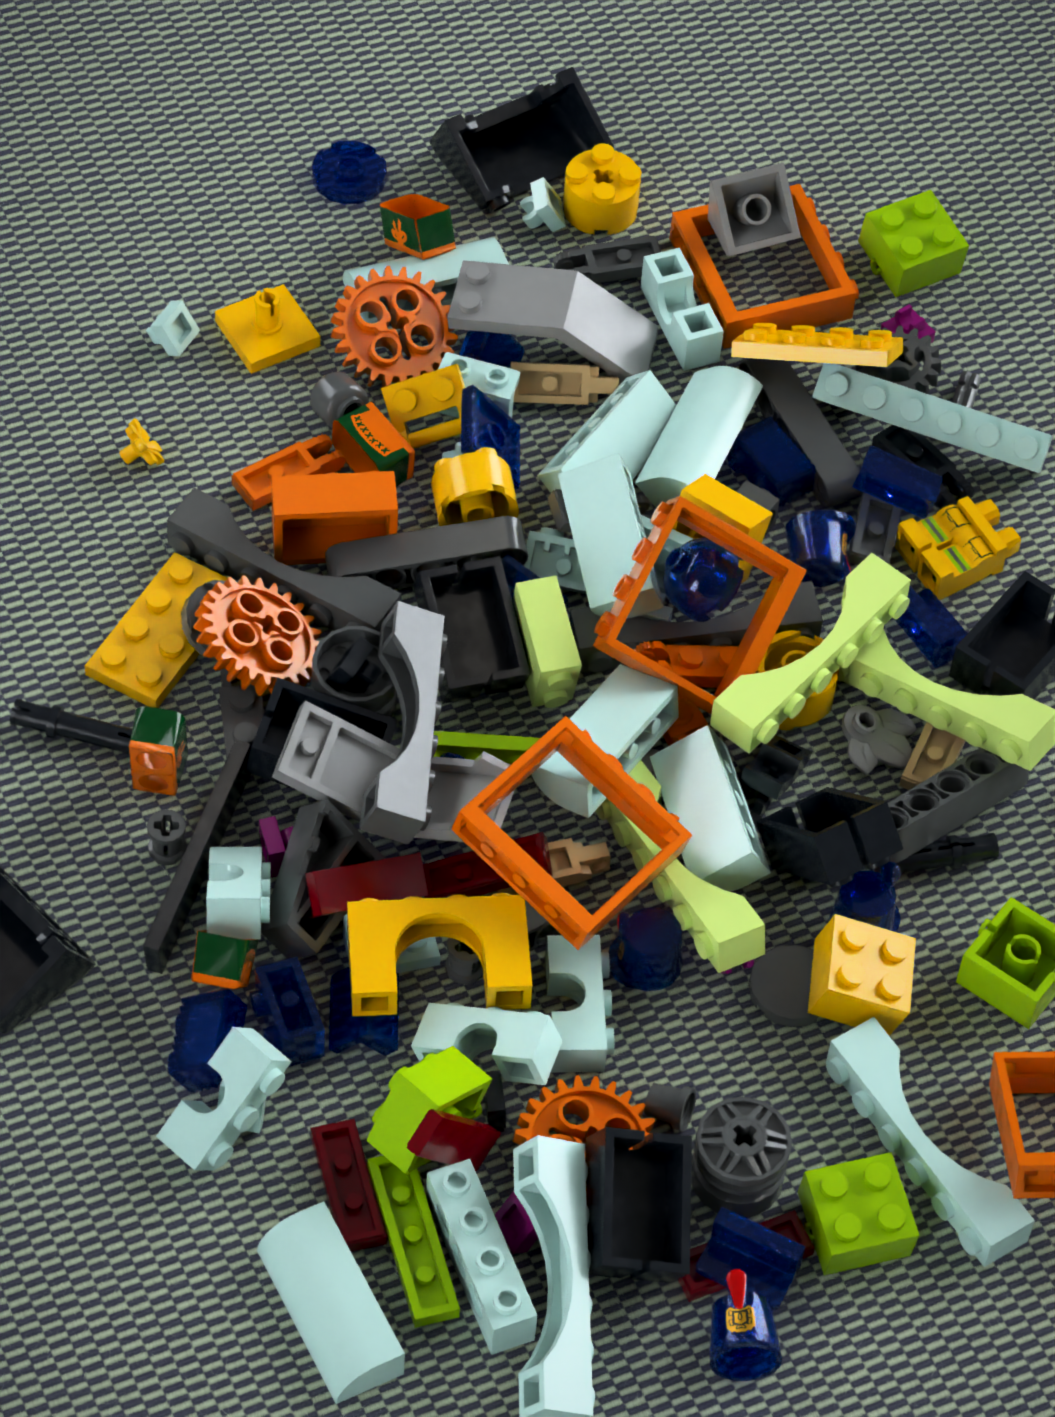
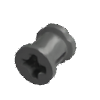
M169 809L153 813L147 823V832L150 837L148 843L149 855L158 864L174 865L182 859L187 848L186 840L183 838L186 832L185 819L178 812ZM166 821L170 822V830H166ZM164 845H168V854L164 853Z

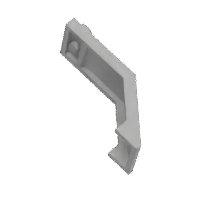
M465 260L462 262L447 317L450 329L558 339L606 372V376L618 377L619 385L626 377L650 370L658 336V325L579 271Z
M305 700L296 714L272 778L318 801L328 799L341 813L361 822L363 794L379 772L395 761L399 748ZM485 751L475 760L433 757L430 769L435 771V779L427 799V805L432 807L431 818L424 831L419 830L414 838L464 842L451 830L459 811L505 771L510 764ZM514 791L487 814L500 828L502 827Z

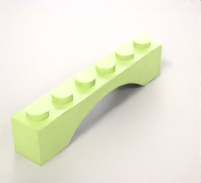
M871 553L846 576L841 600V614L833 630L822 643L804 657L784 667L762 673L740 675L713 701L710 726L749 754L761 742L767 744L777 733L779 725L787 717L790 719L796 717L804 707L806 699L814 692L817 694L822 692L829 684L832 674L840 667L843 669L847 668L857 656L858 650L866 642L869 644L873 643L880 636L884 625L892 617L898 619L902 616L910 603V599L907 596L911 579Z
M884 629L873 643L869 644L866 642L858 650L857 656L847 668H839L838 681H843L862 690L870 697H876L897 707L903 713H910L939 730H945L966 740L972 746L981 747L1001 757L1004 761L1016 764L1029 771L1055 745V709L1023 694L1004 696L978 695L953 690L934 683L915 672L900 659L890 645Z
M640 760L628 775L637 783L649 788L655 800L662 806L661 785L643 761ZM607 798L596 809L598 817L601 820L606 819L611 825L618 844L621 847L626 846L630 851L638 871L662 850ZM677 858L652 881L658 899L662 903H668L673 910L674 918L682 931L687 930L694 939V944L700 957L704 960L708 959L718 973L765 955V923L744 896L723 890L702 880L685 868Z

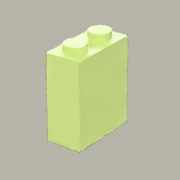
M557 575L518 582L515 585L512 605L530 671L526 686L532 707L545 705L547 708L562 706L573 699L582 663Z

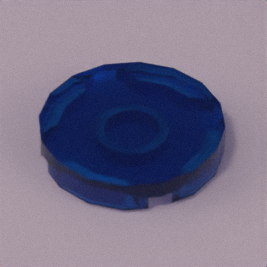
M338 141L332 143L331 148L324 152L322 149L316 154L312 162L313 185L321 195L330 201L341 204H360L372 200L382 192L387 181L386 161L383 156L380 157L376 154V149L369 144L358 141Z

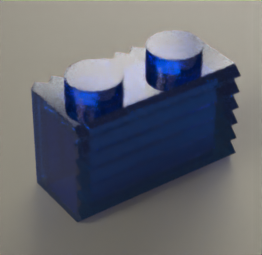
M768 417L739 432L727 455L730 467L736 473L742 472L752 484L768 490L773 496L780 499L778 508L780 506L783 507L786 503L790 504L792 500H797L799 496L803 497L806 493L809 494L812 491L816 472L814 464H811L810 460L806 459L805 454H802L800 448H797L796 444L792 443L791 438H788L787 434L783 433L782 428L778 427L777 422H774L772 417Z
M229 988L181 998L182 1005L179 1006L181 1013L177 1015L175 1020L176 1036L173 1037L175 1043L172 1044L173 1051L168 1056L167 1069L169 1075L189 1092L195 1093L196 1090L203 1092V1089L210 1090L211 1087L218 1088L222 1082L221 1076L207 1063L232 1027L244 1028L248 1005Z

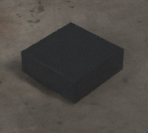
M498 1070L488 1071L485 1073L492 1078V1081L484 1095L487 1124L499 1132H504V1128H506V1108L501 1073Z

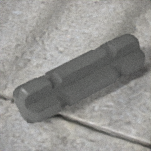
M967 370L960 374L958 386L952 399L953 403L973 408L981 381L978 373H971Z

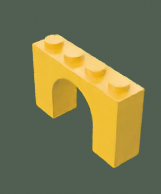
M496 893L491 896L467 897L456 894L447 898L423 899L418 896H410L400 900L365 898L360 901L347 902L352 1016L397 1015L396 963L407 947L429 937L456 939L476 953L483 968L486 1009L488 1007H498L503 1010L531 1009L533 985L525 899L520 895Z

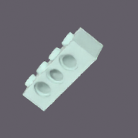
M467 1159L427 1172L426 1198L491 1355L534 1341L538 1315L471 1160Z

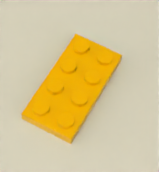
M755 323L753 328L745 330L743 334L732 341L731 357L888 367L903 353V338L892 337V332L887 330L868 331V335H854L853 329L843 327L831 328L830 333L815 332V327L809 325H795L791 327V330H776L777 325L774 323Z
M174 552L85 664V675L148 707L158 708L199 655L189 644L182 630L181 611L185 600L199 586L212 580L226 581L227 577Z

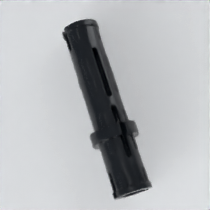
M19 698L14 702V706L17 709L12 708L10 716L11 725L45 732L48 738L56 739L57 736L129 755L132 728L64 711L63 706L53 705L50 708L23 701Z
M995 833L965 838L951 835L947 836L944 841L932 842L896 864L899 866L901 873L950 866L952 870L961 869L962 864L998 860L999 846ZM887 864L869 869L871 877L875 878L886 875Z

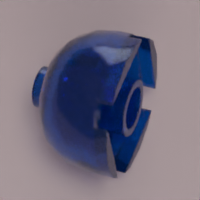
M695 538L684 543L679 548L674 549L666 559L663 587L669 602L693 621L706 622L711 618L706 614L715 608L722 612L736 595L744 575V570L738 567L739 560L743 561V559L707 538Z

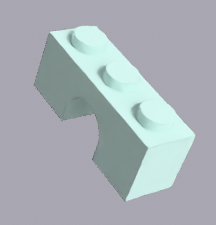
M679 247L644 256L640 288L683 371L720 361L724 331L709 303L697 306L693 293L694 274Z
M210 847L209 881L207 882L206 897L207 933L237 939H261V923H270L271 862H262V847Z
M547 935L545 953L547 996H566L572 998L580 1005L571 1011H551V1019L563 1041L551 1073L604 1072L606 1055H614L615 1048L614 1028H606L605 1016L612 1015L611 990H603V978H609L610 972L609 952H601L600 935H594L579 950L562 935Z
M428 1003L411 1047L419 1062L428 1054H437L451 1046H454L471 1061L481 1052L494 1049L492 1057L505 1081L546 1085L563 1041L550 1015H545L538 1011L525 1013L506 1011L498 1007H488L486 1009L467 1007L459 1003Z
M232 1027L207 1063L219 1073L224 1082L225 1092L221 1104L215 1110H212L203 1101L181 1100L156 1137L193 1170H215L222 1167L232 1156L234 1151L232 1145L239 1135L252 1127L258 1119V1109L267 1096L275 1093L284 1082V1072L292 1061L253 1028Z

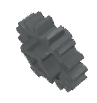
M902 326L897 327L896 333H893L892 337L903 338V353L888 367H877L874 370L873 366L856 365V371L929 394V385L937 386L938 374L941 373L938 346H931V337L927 335L919 339L918 329L916 328L911 330L909 334H905ZM921 361L924 363L922 371L919 370V362Z

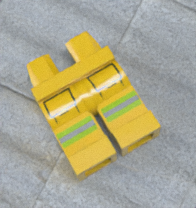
M966 496L958 500L957 505L946 506L936 514L916 522L912 517L900 522L895 548L913 572L918 571L917 577L934 600L938 602L986 578L990 574L995 575L1002 572L1005 559L1019 551L1021 538L1013 527H1007L998 532L993 529L992 526L999 524L1000 513L998 507L991 499L974 504L970 497Z

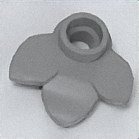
M855 705L847 710L842 719L843 734L849 741L848 756L855 767L863 774L868 775L872 772L878 761L892 767L906 768L912 754L907 737L917 730L915 724L908 716L890 708L875 711L866 705ZM859 720L863 721L868 727H864Z

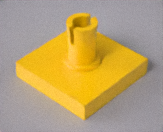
M284 284L272 289L263 288L262 293L259 290L252 297L215 311V322L251 374L320 347L319 333Z

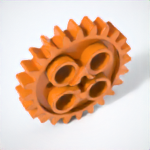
M386 266L382 277L378 275L374 268L370 269L368 282L358 275L354 281L355 288L347 285L342 293L346 299L338 298L335 308L340 312L333 313L331 323L338 325V327L332 330L331 338L342 341L336 345L334 351L335 353L347 352L342 365L344 367L352 364L357 366L354 378H358L364 373L369 375L367 384L369 387L377 379L382 380V387L390 385L391 382H401L438 370L444 354L447 352L454 353L450 346L455 345L458 335L450 332L455 329L448 327L447 317L451 305L442 306L441 304L447 293L442 291L434 294L432 292L435 284L434 280L429 281L425 285L421 284V272L419 271L410 279L407 278L406 267L401 268L398 276H393L390 266ZM383 298L386 300V303L388 305L387 309L383 302H381L379 299ZM401 299L407 300L412 304L414 310L404 311L398 307L396 301ZM371 312L377 317L378 322L367 323L362 319L360 313ZM389 323H391L393 329L387 328ZM396 329H401L400 335H398ZM416 334L422 335L426 338L429 345L424 347L418 346L412 341L411 336ZM386 347L391 351L393 357L390 359L381 358L376 353L375 348ZM402 349L404 353L410 358L409 360L403 358V355L401 353Z
M242 575L238 582L232 577H228L224 584L217 582L212 590H208L194 614L198 617V620L193 625V628L201 632L196 642L208 645L203 656L216 658L217 662L213 669L217 671L225 668L228 671L226 680L230 682L237 677L241 680V689L244 691L250 684L254 685L258 696H261L267 688L271 694L277 677L305 687L311 681L313 654L320 642L317 641V638L322 632L319 629L310 627V624L315 619L314 616L302 615L303 603L293 605L290 602L291 592L281 596L278 594L276 583H273L269 589L264 588L263 581L259 577L253 585L244 575Z
M576 1075L572 1088H568L562 1079H558L555 1086V1094L544 1086L539 1094L540 1101L533 1098L528 1100L526 1107L528 1113H520L517 1125L521 1129H515L513 1142L521 1145L540 1135L584 1144L586 1143V1137L605 1127L645 1131V1136L650 1134L649 1132L652 1130L655 1120L654 1118H640L646 1105L640 1103L631 1106L629 1101L632 1091L628 1090L620 1097L616 1095L615 1081H612L604 1090L600 1088L598 1076L593 1077L589 1087L584 1086L580 1076ZM576 1114L582 1118L584 1123L579 1125L571 1124L566 1121L564 1115ZM554 1130L556 1134L551 1135L549 1131Z

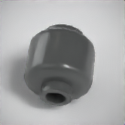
M337 371L326 374L319 379L310 395V405L313 412L331 428H333L334 420L369 403L366 390L346 373Z

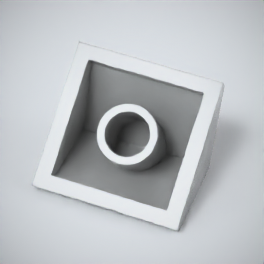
M784 162L710 181L708 221L727 256L801 238Z

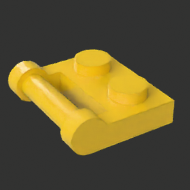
M458 364L381 388L392 425L413 449L465 433L466 436L478 433L477 423ZM457 406L459 418L409 433L406 422Z

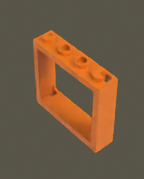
M800 184L789 186L799 231L829 290L742 311L736 310L701 237L715 234L708 221V204L672 212L671 243L674 249L680 247L694 274L693 287L701 304H710L724 331L723 349L732 347V341L743 334L745 330L753 328L755 323H774L777 325L776 330H791V327L795 325L818 327L852 319L855 301L859 298L857 284L854 279H849L841 253L839 251L835 252L830 242L827 226L820 223L816 215L814 201L811 197L807 198Z
M677 496L667 500L666 503L662 501L655 509L650 520L654 527L647 539L644 537L636 546L632 555V560L636 562L629 576L625 574L619 580L613 592V596L617 599L611 611H605L596 624L594 633L598 634L593 647L632 669L678 686V696L712 714L713 701L740 675L756 673L807 570L682 496ZM676 521L773 577L714 695L616 640Z
M567 716L562 718L459 811L451 828L457 836L577 950L583 947L683 852L692 837V834L678 822L680 818L677 815L665 810L655 800L649 788L631 778L624 771L622 764L616 757L606 754L592 741L586 729L581 731ZM557 751L662 849L593 915L487 816L492 809Z
M1055 1051L994 1052L989 1087L1013 1198H1055V1152L1025 1153L1012 1094L1055 1093Z

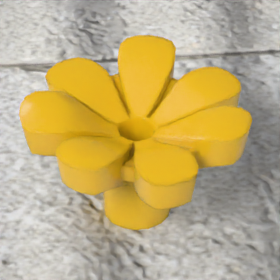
M134 418L125 429L131 444L119 451L121 458L128 465L139 457L144 458L150 466L155 463L157 465L164 463V458L160 454L162 452L160 445L154 440L149 441V434L141 427L140 422Z

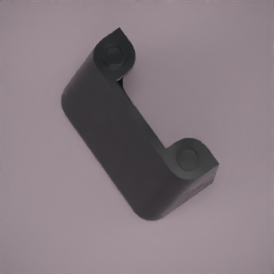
M574 67L557 73L555 75L557 79L555 84L538 85L530 94L475 117L473 114L465 116V118L459 114L447 119L430 139V144L436 156L480 209L489 208L491 213L496 212L509 205L511 198L531 190V182L542 177L547 182L564 176L567 165L575 156L584 151L591 150L597 144L605 143L614 147Z
M0 866V1032L7 1034L84 978L96 964Z

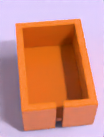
M394 471L331 472L314 475L289 474L285 476H271L274 559L285 565L326 563L325 552L334 544L397 533L398 503Z

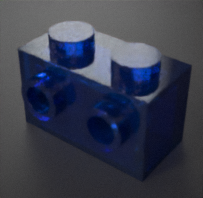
M298 956L255 968V991L249 992L256 1018L263 1016L267 1028H263L264 1038L292 1061L288 1067L325 1057V1028Z

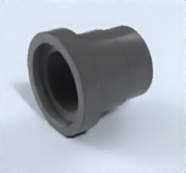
M653 1083L646 1097L644 1113L646 1116L670 1123L673 1129L683 1132L688 1127L694 1112L696 1089L688 1086L679 1089Z

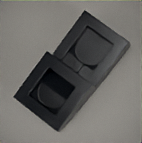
M775 735L767 744H762L757 758L744 767L739 782L777 800L798 777L809 761L812 752Z

